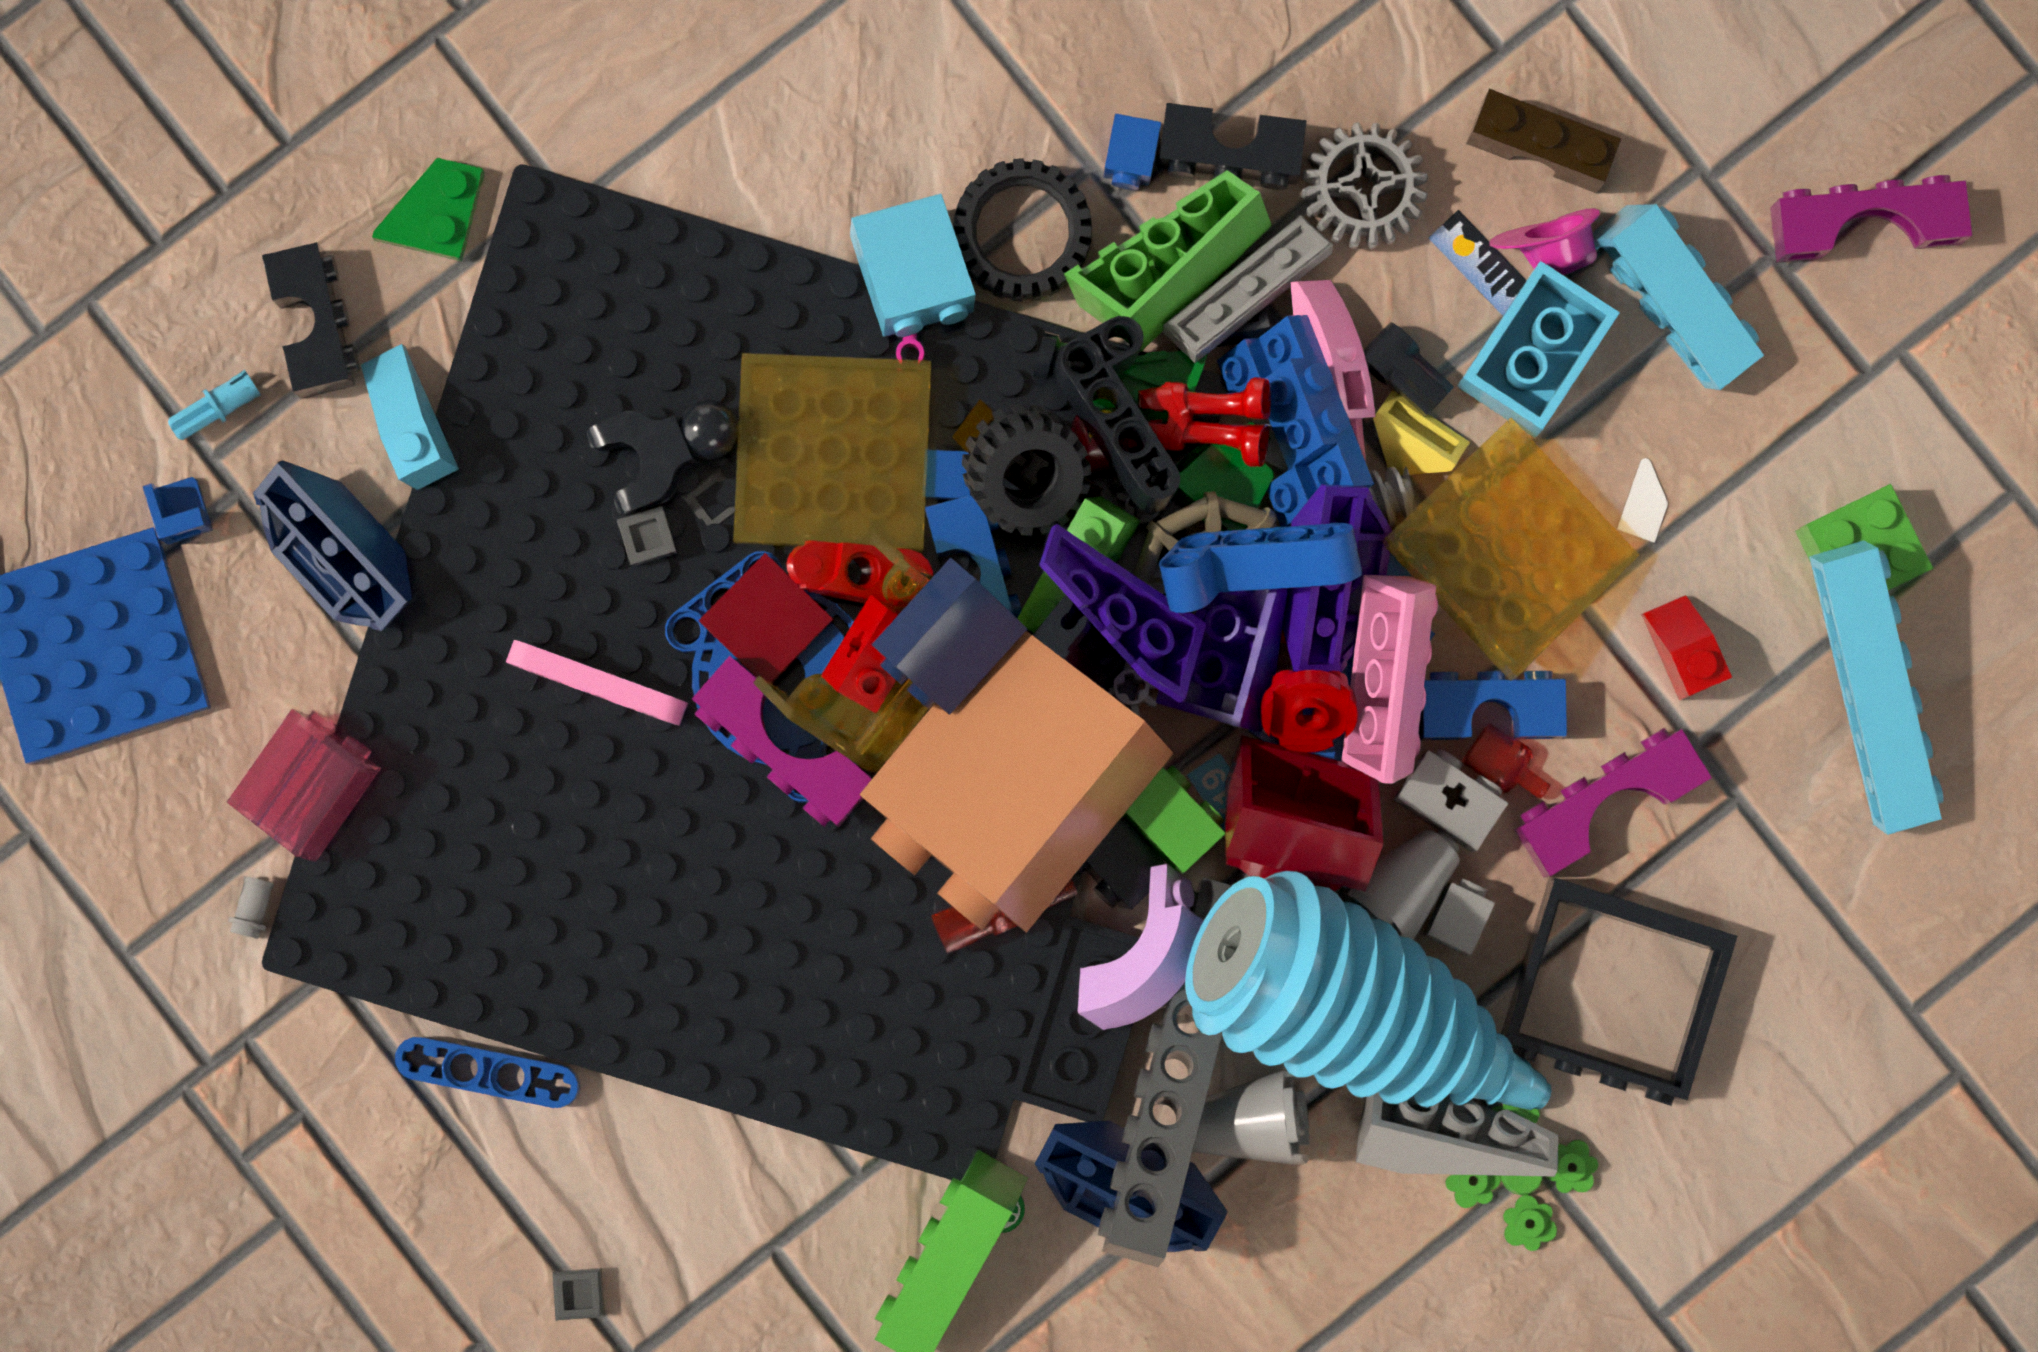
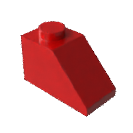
M1686 595L1641 614L1679 700L1733 678L1714 634Z

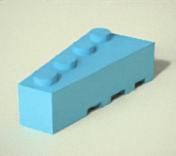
M1657 204L1626 205L1593 231L1595 249L1598 250L1602 247L1614 261L1613 267L1609 271L1620 284L1625 283L1631 290L1638 291L1641 294L1642 298L1639 300V308L1647 318L1659 328L1664 329L1667 326L1672 332L1666 337L1667 342L1704 388L1723 389L1764 356L1756 344L1760 340L1758 334L1746 320H1739L1730 308V305L1733 304L1731 296L1718 282L1712 283L1703 270L1706 263L1702 255L1692 245H1685L1676 232L1679 229L1678 222L1665 207L1661 206L1659 208Z

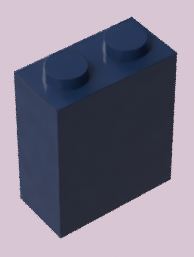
M950 558L872 645L886 657L880 666L901 685L909 678L913 683L907 690L926 708L929 709L935 702L950 715L1024 634L1027 628L972 575Z

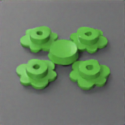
M1503 1104V1107L1495 1106L1491 1108L1496 1112L1507 1109L1533 1123L1538 1121L1540 1115L1539 1109L1535 1108L1526 1110ZM1573 1140L1567 1146L1558 1144L1557 1173L1555 1177H1545L1548 1180L1556 1181V1188L1561 1193H1568L1572 1188L1577 1192H1587L1593 1186L1594 1179L1591 1173L1598 1169V1161L1596 1158L1589 1156V1147L1581 1140ZM1570 1163L1575 1164L1576 1168L1573 1172L1568 1170ZM1450 1175L1446 1178V1188L1455 1192V1201L1463 1208L1473 1207L1477 1201L1481 1204L1489 1203L1493 1198L1491 1190L1497 1188L1501 1180L1506 1189L1511 1193L1522 1195L1515 1202V1208H1508L1503 1214V1219L1508 1224L1504 1230V1237L1509 1244L1513 1246L1523 1244L1527 1250L1535 1251L1540 1247L1541 1241L1549 1242L1556 1236V1225L1550 1220L1553 1213L1552 1208L1547 1204L1538 1205L1537 1200L1529 1196V1194L1535 1192L1540 1187L1543 1176ZM1471 1176H1475L1477 1178V1183L1475 1185H1471L1469 1183V1178ZM1528 1219H1531L1534 1222L1532 1228L1526 1227V1221Z

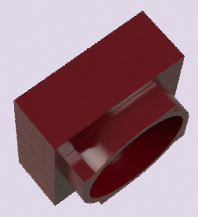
M1242 735L1225 781L1226 864L1240 868L1249 876H1259L1263 879L1282 871H1297L1307 876L1314 886L1327 887L1334 892L1342 886L1366 892L1384 844L1379 781L1345 762L1311 753L1288 750L1277 744Z

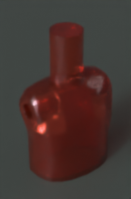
M1490 722L1484 727L1462 759V763L1496 784L1503 790V794L1510 792L1519 784L1537 798L1542 799L1551 786L1549 782L1529 769L1533 759L1532 749L1519 740L1506 735Z

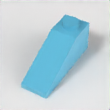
M400 344L361 364L380 438L398 480L419 490L458 470L459 468L405 345Z

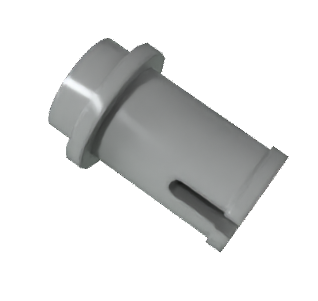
M244 876V884L235 917H229L228 922H232L230 932L258 939L260 930L265 931L266 929L262 922L274 884Z

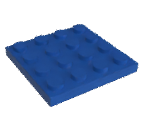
M154 527L0 575V680L26 764H35L211 708L164 549Z

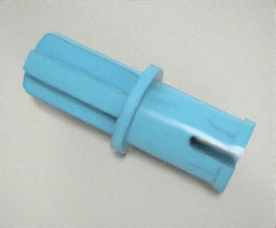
M244 369L208 392L207 389H204L202 392L205 397L170 417L168 424L175 436L180 440H184L219 418L224 423L227 421L225 416L234 412V410L258 398L261 394Z

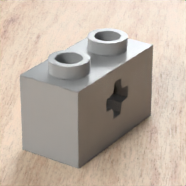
M1439 749L1435 755L1428 750L1423 753L1414 767V772L1407 777L1393 800L1437 830L1447 833L1455 842L1470 852L1477 851L1508 805V802L1499 797L1503 790L1483 776L1479 775L1476 780H1473L1461 772L1460 769L1463 763L1446 751ZM1457 786L1461 790L1458 797L1463 801V805H1455L1448 809L1444 805L1447 797L1442 791L1443 789L1451 790Z

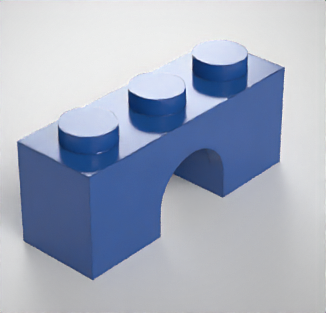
M971 495L925 507L938 558L951 554H964L971 557L978 564L981 571L979 583L1018 618L1022 610L1017 593L1008 595L1003 577L1012 575L1005 548L995 549L991 535L992 531L999 530L998 522L992 523Z
M1504 671L1477 672V680H1458V672H1431L1430 680H1425L1424 682L1426 704L1420 714V740H1467L1471 738L1473 713L1480 704L1486 702L1497 703L1509 712L1513 722V740L1561 739L1567 736L1566 679H1553V671L1524 672V680H1506V672Z

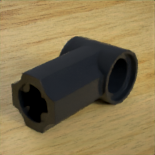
M1390 322L1363 349L1370 374L1381 383L1393 386L1424 417L1454 388L1419 353L1420 348L1416 342L1393 322Z

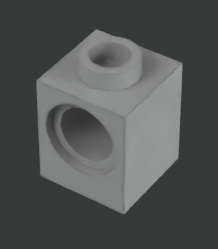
M1461 879L1459 886L1454 883H1448L1423 935L1459 953L1472 955L1495 905L1494 902L1485 898L1488 890L1465 879Z

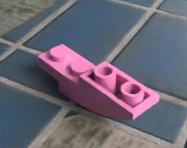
M1331 280L1291 282L1293 315H1308L1366 462L1362 418L1376 416L1368 366L1353 320Z

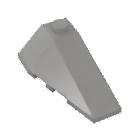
M1378 1092L1365 1098L1358 1128L1356 1162L1402 1174L1555 1177L1558 1170L1559 1135L1507 1109L1496 1112L1476 1102L1475 1098H1472L1463 1105H1455L1451 1102L1448 1095L1434 1106L1422 1107L1416 1103L1413 1097L1399 1104H1389L1383 1101Z

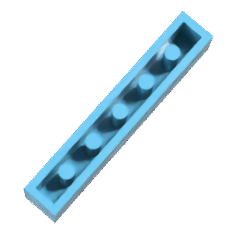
M1860 541L1809 556L1873 825L1889 835L1942 819L1938 804L1944 801L1943 791L1937 777L1931 775L1928 759L1933 758V749L1927 733L1920 729L1917 715L1923 712L1922 702L1917 689L1914 686H1910L1907 669L1912 668V660L1906 643L1904 641L1900 642L1896 624L1901 623V613L1894 596L1889 597L1885 579L1890 578L1891 571L1885 553L1882 550L1879 551L1878 547L1866 541Z

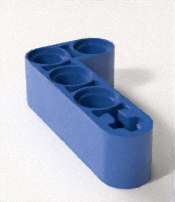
M1347 523L1197 533L1178 541L1159 563L1170 611L1175 613L1199 610L1211 603L1219 592L1337 585L1353 581L1362 575L1353 526Z

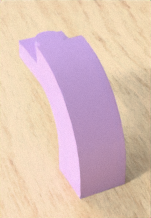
M1168 864L1151 867L1148 918L1145 929L1136 944L1125 955L1112 962L1080 968L1078 1013L1103 1030L1132 1024L1151 1015L1167 1003L1185 983L1189 955L1204 920L1190 911V907L1194 902L1192 882Z

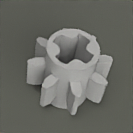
M1126 661L1123 671L1113 680V688H1108L1110 690L1108 693L1139 715L1138 706L1143 702L1150 707H1155L1156 701L1148 696L1149 689H1155L1156 687L1142 679L1134 669H1131V666ZM1125 677H1132L1135 684H1143L1144 689L1138 691L1137 700L1129 701L1127 694H1119L1117 688L1124 685Z

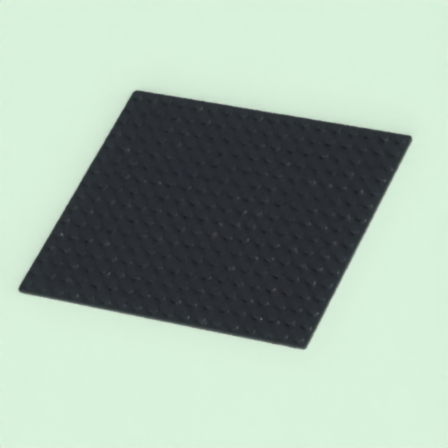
M525 164L516 166L511 176L435 415L459 469L419 490L412 487L396 537V541L405 550L412 599L386 629L379 631L372 629V627L367 628L262 957V967L275 974L952 1180L953 1177L960 1181L962 1180L978 1150L996 1159L1014 1100L1010 1098L1063 925L1066 916L1070 915L1082 874L1076 872L1027 933L999 910L983 930L979 929L937 894L953 874L944 865L931 856L916 875H913L870 839L886 818L865 799L858 804L839 827L831 820L823 827L803 809L808 802L792 800L767 778L768 774L772 771L768 765L757 762L751 764L742 756L726 748L710 732L707 725L695 715L698 710L697 704L692 700L694 697L692 690V663L695 653H683L673 648L665 636V626L667 620L675 611L754 552L766 551L772 553L779 559L783 570L788 574L786 562L789 554L794 548L805 544V541L809 540L911 549L921 553L929 561L933 570V576L952 558L979 582L981 571L978 564L971 557L964 554H951L940 558L937 556L925 507L951 500L923 499L925 450L966 452L952 436L980 399L995 410L1001 408L1005 414L1011 413V405L1021 404L1026 411H1029L1031 404L1038 405L1046 413L1051 410L1063 422H1066L1069 427H1072L1073 419L1077 413L1061 390L1056 378L1052 377L1047 381L1033 377V372L1045 331L1059 335L1064 343H1069L1084 333L975 301L973 312L968 313L965 319L957 323L945 325L939 321L923 326L922 330L917 332V341L921 343L924 349L922 364L918 365V350L914 347H906L901 353V366L897 362L896 349L899 343L903 341V337H898L896 334L883 337L859 265ZM1109 341V344L1118 351L1131 349L1130 347ZM1139 351L1138 355H1145L1147 352ZM1087 364L1085 365L1083 374L1091 371ZM1202 370L1195 392L1227 394L1228 389L1222 375ZM708 399L720 401L731 409L737 419L738 434L736 442L731 450L720 458L711 460L698 458L699 463L689 467L682 474L679 487L671 500L654 507L663 506L677 553L632 567L617 522L618 519L628 516L618 515L614 506V496L617 491L627 487L637 479L641 470L640 456L630 446L615 448L607 452L598 451L589 446L585 436L587 430L597 423L624 411L643 413L655 420H662L673 415L681 419L686 409L696 402ZM1194 414L1193 420L1218 423L1221 414ZM1138 443L1136 448L1129 449V453L1141 451ZM1186 443L1183 450L1166 451L1174 464L1177 465L1200 443ZM1147 461L1146 464H1145V466H1146L1147 468H1148L1149 463H1150L1149 461ZM720 468L727 479L720 483L717 481L695 499L711 520L727 508L735 507L741 502L744 505L720 524L715 523L707 526L702 518L699 519L682 496L693 492L701 481ZM1113 469L1087 476L1103 489L1099 496L1125 510V502L1120 501L1116 494L1123 493L1128 496V493ZM1003 478L1004 487L1009 489H1019L1018 487L1007 481L1005 478ZM1173 497L1170 505L1163 511L1171 515L1184 508V506ZM1132 502L1131 506L1137 510L1136 518L1142 519L1143 515L1148 512L1139 509ZM1055 521L1050 524L1051 527H1053L1056 524L1061 526L1058 521ZM1066 522L1061 527L1067 530L1070 524ZM998 524L999 530L992 531L991 535L995 549L1005 548L1012 575L1003 577L1007 594L1017 593L1022 610L1044 572L1039 564L1050 532L1042 534L1035 527L1033 528L1032 536L1021 535L1016 527L1010 533L1003 530ZM1140 525L1138 531L1132 535L1118 562H1115L1131 574L1135 570L1149 531L1143 525ZM1186 528L1173 536L1180 541L1184 538ZM1165 546L1162 548L1152 577L1162 578L1159 563L1169 552ZM852 560L848 566V576L852 582L857 584L861 578V569ZM910 570L900 571L898 576L900 584L904 587L912 584L913 574ZM721 589L713 595L711 607L728 589ZM821 595L837 604L853 621H855L865 605L864 603ZM816 602L824 611L827 610V607ZM897 607L896 609L902 612L905 607ZM835 615L832 623L845 637L850 628ZM691 618L679 620L673 630L676 641L684 645L694 643L700 635L699 623ZM1028 629L1026 630V631L1029 632L1031 635L1034 634V633L1031 632L1030 630H1028ZM517 640L688 703L680 726L506 663L513 641ZM1112 645L1109 651L1102 656L1101 665L1109 664L1113 660L1114 655L1118 653ZM713 651L704 652L702 661L710 662ZM798 659L767 688L770 697L789 699L802 689L805 682V669ZM700 671L701 689L709 680V673ZM1125 677L1124 685L1117 688L1119 694H1127L1129 701H1134L1139 684H1135L1132 677ZM909 678L902 685L896 681L884 702L889 703L895 708L899 716L897 734L890 742L858 766L872 779L931 709V707L929 709L926 708L907 690L913 683ZM1112 681L1107 688H1113L1114 682ZM879 709L877 713L870 711L864 720L866 731L874 736L886 734L892 725L890 714L882 709ZM723 726L719 729L727 739L730 737L731 733ZM837 738L828 745L827 755L839 750L850 760L853 758L854 746L849 740ZM781 750L789 755L790 750Z

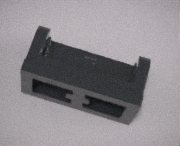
M1067 595L1063 597L1033 634L1035 638L1106 692L1110 691L1107 687L1126 663V660L1117 653L1109 664L1101 665V658L1109 651L1111 644Z

